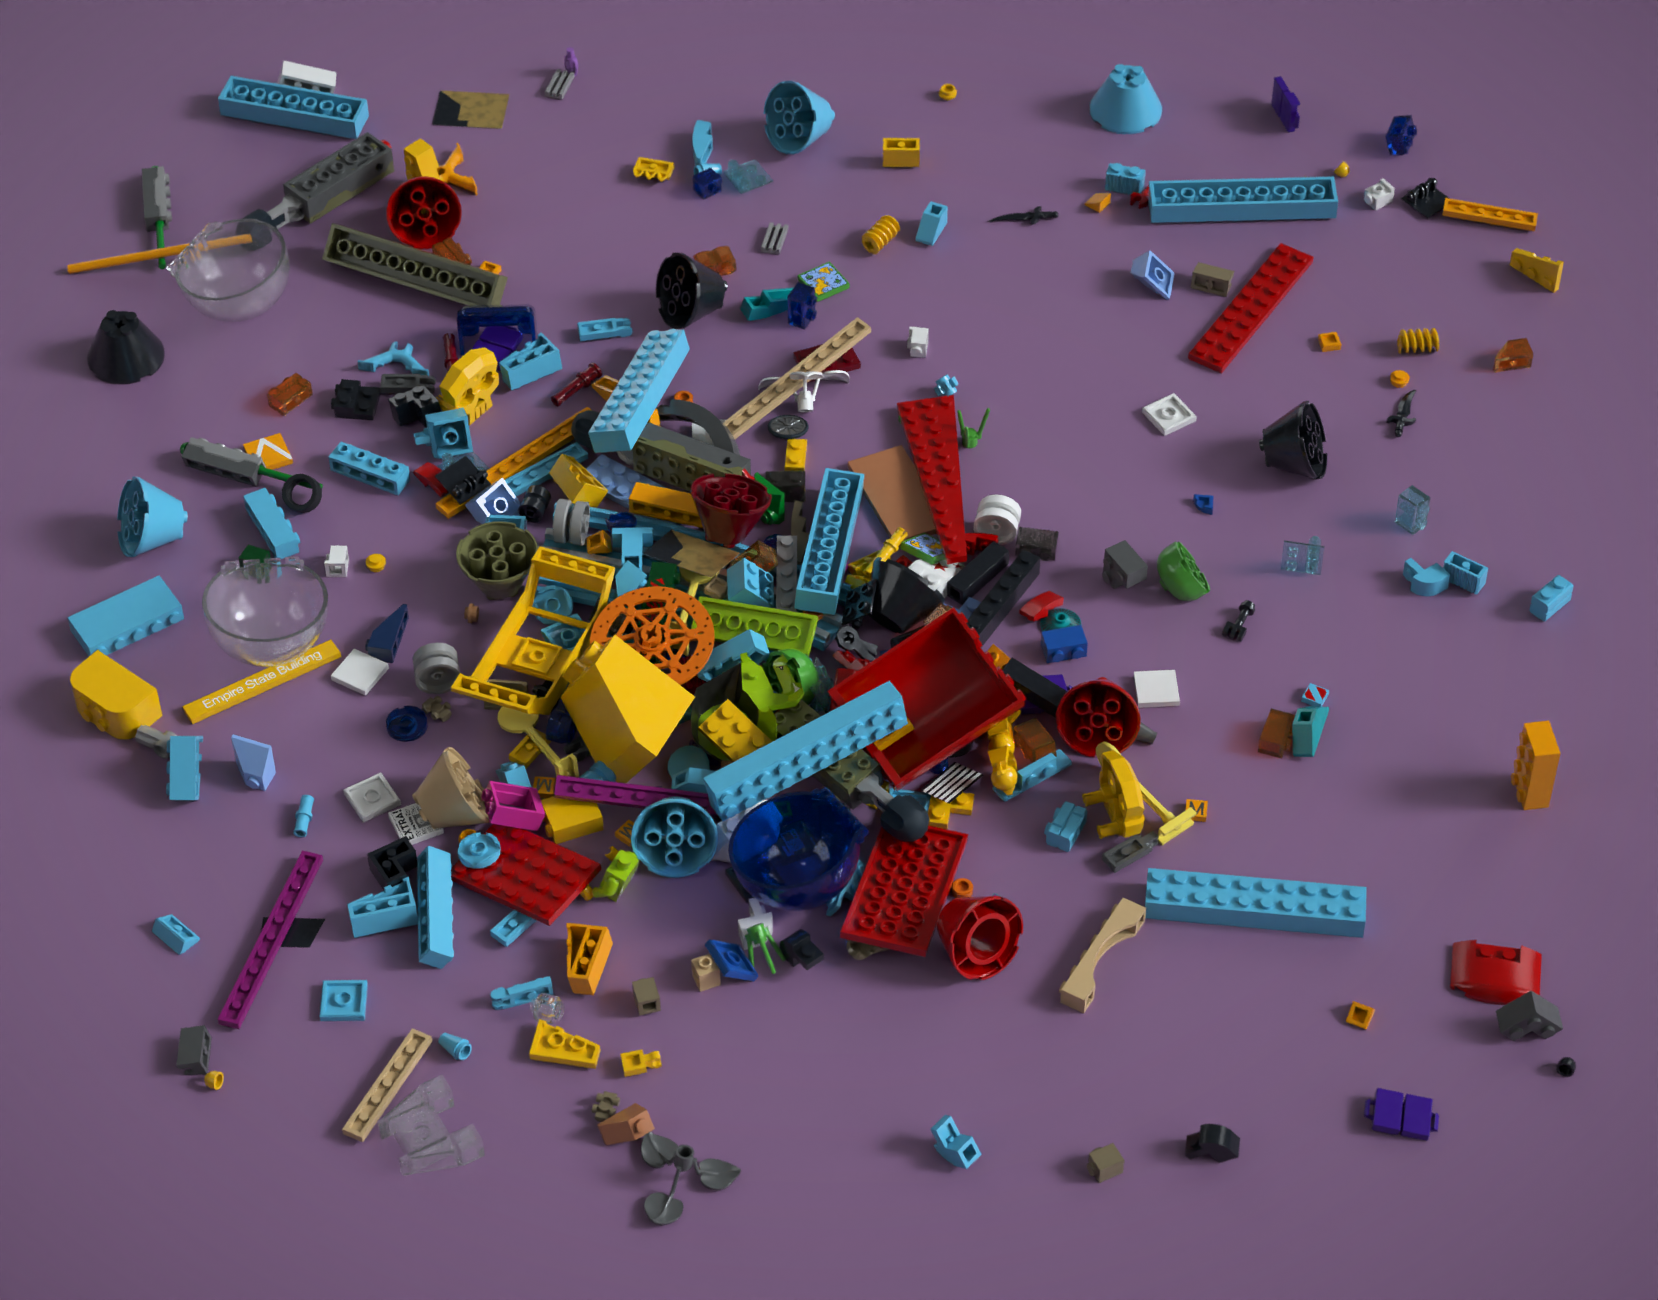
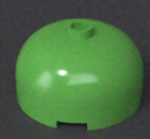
M1173 542L1159 554L1157 559V571L1161 578L1159 582L1165 591L1169 590L1177 599L1194 601L1208 593L1210 587L1204 574L1200 572L1196 565L1195 559L1181 542Z
M795 649L771 652L766 663L762 664V668L773 691L778 694H782L783 691L773 668V661L782 657L783 654L788 660L786 664L795 683H801L804 696L801 700L809 705L814 699L818 688V675L813 662L807 655Z

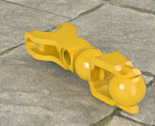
M1021 709L987 731L990 740L987 752L993 768L991 782L1007 796L1012 795L1018 779L1017 763L1013 755L1015 745L1013 742L1012 724L1019 717Z

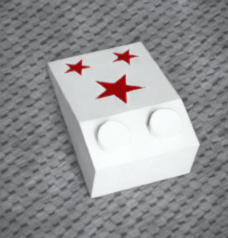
M918 559L908 568L929 582L928 587L934 592L937 589L945 598L947 596V582L961 571L965 565L961 563L947 564L945 559L932 565L922 559Z

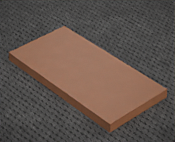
M902 445L848 461L850 472L865 474L863 494L889 538L898 527L905 530L902 534L908 533V536L903 541L922 533L930 536L937 534L916 467Z

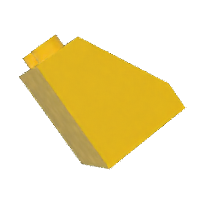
M616 635L604 646L594 640L580 659L577 657L562 676L570 684L562 694L561 699L595 763L602 761L614 772L616 782L627 783L658 755L695 698V696Z

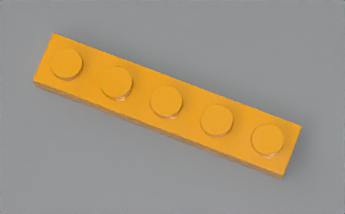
M1445 198L1442 216L1535 231L1538 213Z

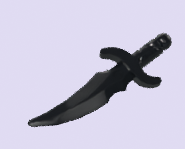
M1038 206L1034 209L1033 213L1005 214L989 221L1031 219L1030 223L1033 225L1038 223L1040 219L1057 218L1059 214L1057 211L1040 212L1042 207Z
M1412 390L1402 398L1398 405L1397 416L1387 418V423H1396L1394 433L1396 437L1402 436L1404 426L1412 425L1416 421V418H1407L1410 414L1411 401L1416 390Z

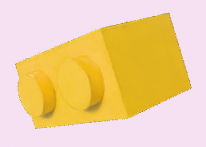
M883 138V167H919L920 138Z

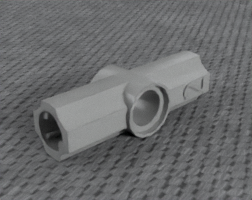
M141 725L137 729L135 740L152 748L158 756L166 759L170 756V753H167V741L170 740V736L177 735L172 731H165L163 733L147 725Z

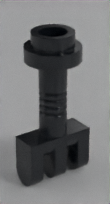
M1245 600L1240 604L1239 610L1241 612L1235 623L1228 621L1222 631V635L1227 636L1229 631H1231L1229 638L1234 639L1238 633L1237 641L1242 642L1247 632V628L1242 627L1247 616H1252L1255 612V604L1249 600Z

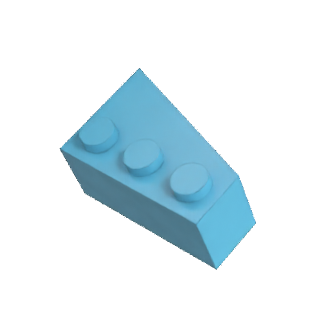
M542 332L537 335L538 338L532 343L528 341L524 349L519 352L516 350L499 362L502 380L511 390L520 388L525 384L562 369L559 349Z
M409 877L402 879L403 882L394 887L391 885L384 887L385 891L374 896L371 893L347 904L354 938L418 924L417 910Z

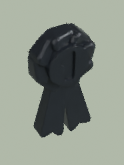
M843 626L838 629L835 640L839 648L845 651L854 650L863 660L867 659L872 662L876 659L874 656L877 655L876 649L878 645L860 640L857 630L851 626Z

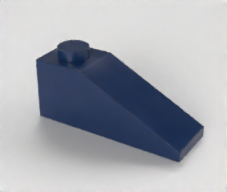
M402 604L373 630L370 639H367L365 644V650L368 651V655L383 662H394L409 619L407 604Z

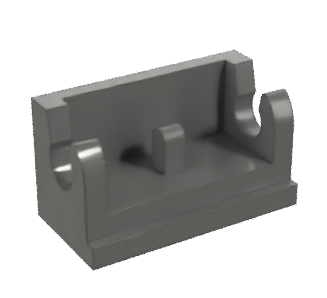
M205 1025L181 1028L176 1066L178 1069L191 1068L186 1069L184 1075H206L208 1073L212 1037Z

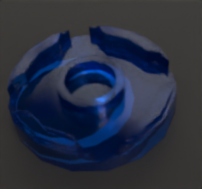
M408 705L401 709L398 707L390 712L386 719L388 734L393 739L409 742L419 739L426 733L428 722L423 710Z

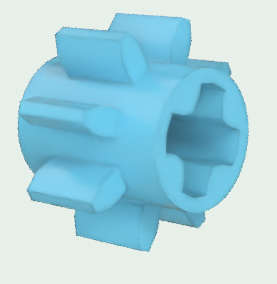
M947 374L935 381L937 386L934 390L938 396L941 394L949 396L957 392L955 387L959 383L955 376L950 378Z

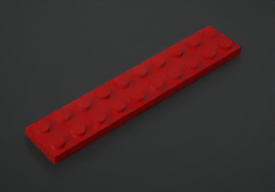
M1280 243L1189 352L1188 359L1222 374L1310 267L1314 257Z

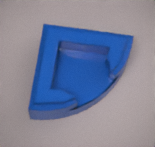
M1194 494L1193 502L1196 508L1203 513L1213 514L1214 496Z

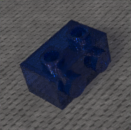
M1412 115L1393 117L1385 136L1390 155L1408 154L1410 147L1413 145V139L1417 135V126L1413 123Z
M798 282L789 293L788 324L805 330L809 323L815 320L817 315L815 310L817 297L815 296L814 287Z

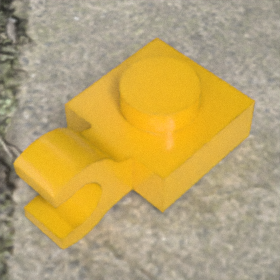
M640 1049L620 1054L625 1077L647 1073L646 1067L654 1069L662 1067L659 1051L643 1054V1050Z

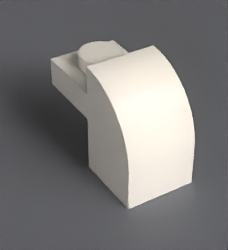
M757 897L749 899V913L751 917L738 920V934L744 950L748 949L745 935L748 934L747 928L763 923L764 927H768L771 936L773 932L772 912L766 913L764 905L759 904ZM752 941L753 948L761 946L760 944L755 945Z

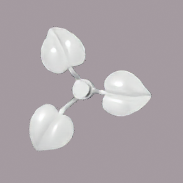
M840 370L825 371L823 373L815 371L790 373V378L793 380L803 379V391H800L799 395H797V392L794 393L795 402L798 404V412L802 413L813 411V402H815V395L820 380H841L848 384L850 382L849 374ZM781 377L762 379L758 390L772 385ZM807 379H816L812 395L811 391H807Z

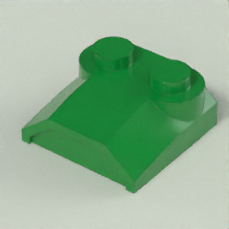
M756 472L754 474L755 480L767 487V493L772 495L771 504L760 519L768 525L780 524L785 521L784 492H781Z

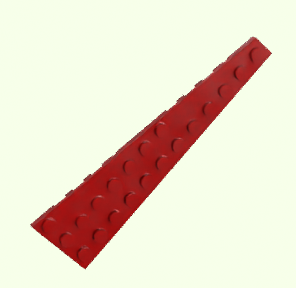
M954 395L897 403V411L901 418L904 433L946 563L967 562Z

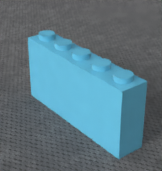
M159 575L67 618L70 631L87 655L90 656L96 650L108 655L172 624L178 623L184 619L182 605Z

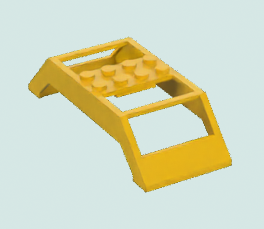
M539 546L531 559L527 583L520 599L473 674L465 676L460 673L451 686V691L527 714L549 715L569 683L562 678L564 672L577 657L580 659L590 645L593 625L601 611L607 606L615 567ZM539 577L601 593L597 611L590 623L532 607ZM529 614L585 629L573 651L530 637L525 638L516 635ZM496 666L552 681L553 684L545 697L537 698V695H530L487 681Z

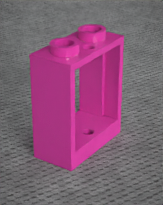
M489 781L487 787L482 791L481 799L484 801L485 812L488 814L491 824L534 831L539 830L545 812L537 788ZM499 803H501V804H508V805H514V806H520V807H523V809H521V808H515V807H509V806H502V805H500Z

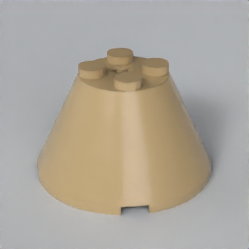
M448 747L443 751L417 791L412 794L415 802L421 807L419 814L424 821L429 820L433 829L489 823L488 814L485 812V804L481 799L483 787L478 778L473 780L468 772L471 767L452 747Z

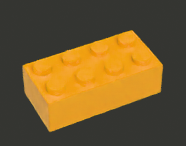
M1549 720L1524 723L1523 730L1519 734L1520 745L1516 749L1517 759L1514 760V773H1511V782L1513 786H1516L1517 800L1521 802L1523 810L1549 807L1561 753Z

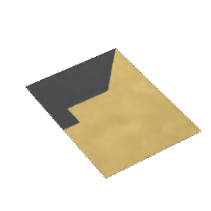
M440 90L432 125L502 129L509 94Z
M670 530L643 554L712 578L740 553Z

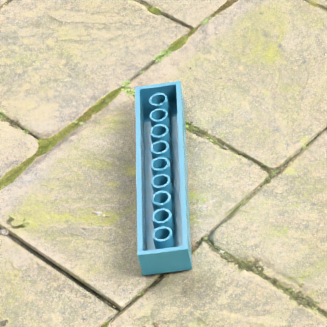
M1334 177L1149 181L1148 202L1151 223L1328 219L1337 217L1338 196Z
M684 329L653 330L648 332L588 432L594 453L632 450L690 350Z
M825 468L796 588L794 609L835 615L862 498L865 474Z
M888 681L704 777L703 780L711 807L723 822L772 797L774 794L789 788L793 784L808 778L810 775L827 768L829 765L846 758L848 755L865 748L867 745L882 739L884 736L901 729L908 724L902 695Z
M1148 868L1145 918L1363 938L1366 923L1367 887Z

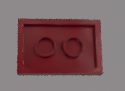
M821 345L793 352L796 364L804 360ZM851 348L821 371V373L835 370L849 372L860 369L861 362L854 349Z

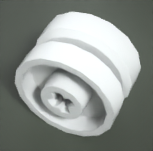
M1004 495L986 496L978 504L977 515L974 521V532L998 535L999 545L1012 542L1017 535L1018 524L1021 518L1019 504Z

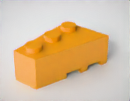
M566 923L568 935L567 977L572 992L594 995L613 945L608 927Z

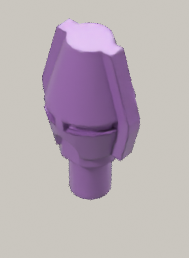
M568 47L567 54L564 57V67L568 74L574 72L575 77L578 71V61L574 55V49Z

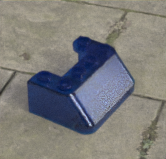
M532 305L464 306L457 312L460 355H464L465 336L478 334L479 327L517 326L518 330L523 334H532V342L537 339L536 311Z

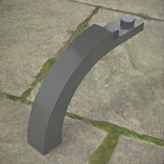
M674 399L670 400V406L659 405V407L655 408L658 409L660 421H686L697 424L706 430L715 447L740 455L738 445L730 430L706 408L689 401Z

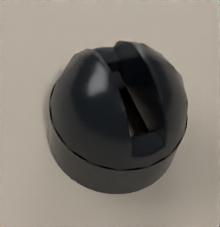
M1571 1057L1561 1058L1556 1067L1557 1072L1565 1077L1572 1076L1576 1069V1062Z

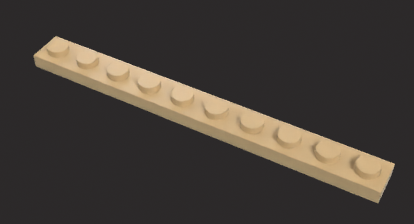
M857 317L723 422V424L730 430L734 439H737L803 386V379L793 380L790 378V373L798 371H823L870 334L871 327Z

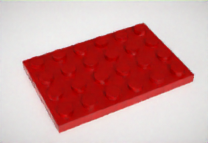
M493 824L484 834L491 833L497 837L501 847L498 859L493 864L478 869L466 867L458 860L452 866L451 880L550 926L602 868L600 863L525 829Z

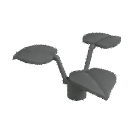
M652 1132L644 1135L641 1145V1154L644 1162L654 1168H661L666 1163L672 1165L674 1162L676 1167L669 1196L662 1192L650 1194L645 1200V1213L650 1221L655 1224L666 1225L673 1223L683 1213L682 1201L673 1198L680 1172L689 1170L693 1165L696 1174L701 1175V1183L712 1190H723L729 1187L741 1173L740 1168L718 1159H705L700 1162L698 1167L697 1158H693L694 1150L691 1146H678L674 1141Z

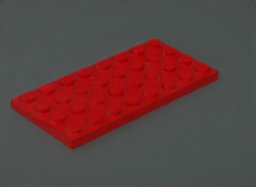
M928 825V830L920 839L914 842H902L890 835L881 826L840 931V938L926 957L937 927L939 914L944 908L968 842V834Z

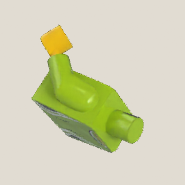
M614 846L609 847L611 851L605 854V856L611 861V864L607 868L600 886L592 889L588 884L580 895L585 901H589L593 897H607L617 902L637 871L639 863L637 856L631 851H618Z

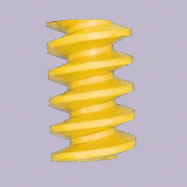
M882 216L880 220L863 234L862 244L864 248L871 254H878L900 231L899 223L892 216Z
M1424 328L1422 332L1420 329H1416L1415 332L1412 329H1408L1407 333L1404 329H1401L1397 339L1398 353H1401L1402 348L1405 349L1406 353L1409 352L1410 348H1412L1413 353H1416L1417 347L1420 348L1421 353L1424 352L1425 347H1427L1429 352L1432 351V347H1435L1436 352H1438L1439 337L1436 329L1431 328L1430 332L1427 328Z

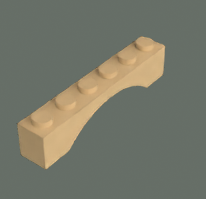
M1122 898L1119 904L1113 906L1110 913L1111 916L1108 920L1105 919L1103 921L1099 934L1093 936L1089 949H1085L1081 954L1079 964L1072 967L1069 979L1062 982L1059 993H1061L1060 1003L1085 1013L1094 999L1095 981L1093 973L1099 959L1115 944L1137 934L1145 922L1146 907L1126 898Z

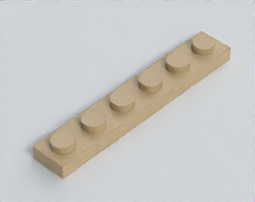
M413 1028L343 1127L344 1135L362 1143L364 1142L432 1043V1036Z

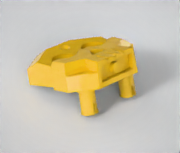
M485 347L472 349L451 366L439 386L442 395L436 397L442 412L464 407L470 426L475 419L480 417V414L483 415L493 406L490 396L499 385V374L496 372L497 360L494 352Z
M1114 750L1101 753L1099 777L1100 790L1083 793V803H1085V807L1104 803L1112 823L1097 826V833L1100 839L1116 834L1124 838L1140 834L1144 825L1145 817L1143 812L1145 809L1138 779L1130 763L1122 755Z

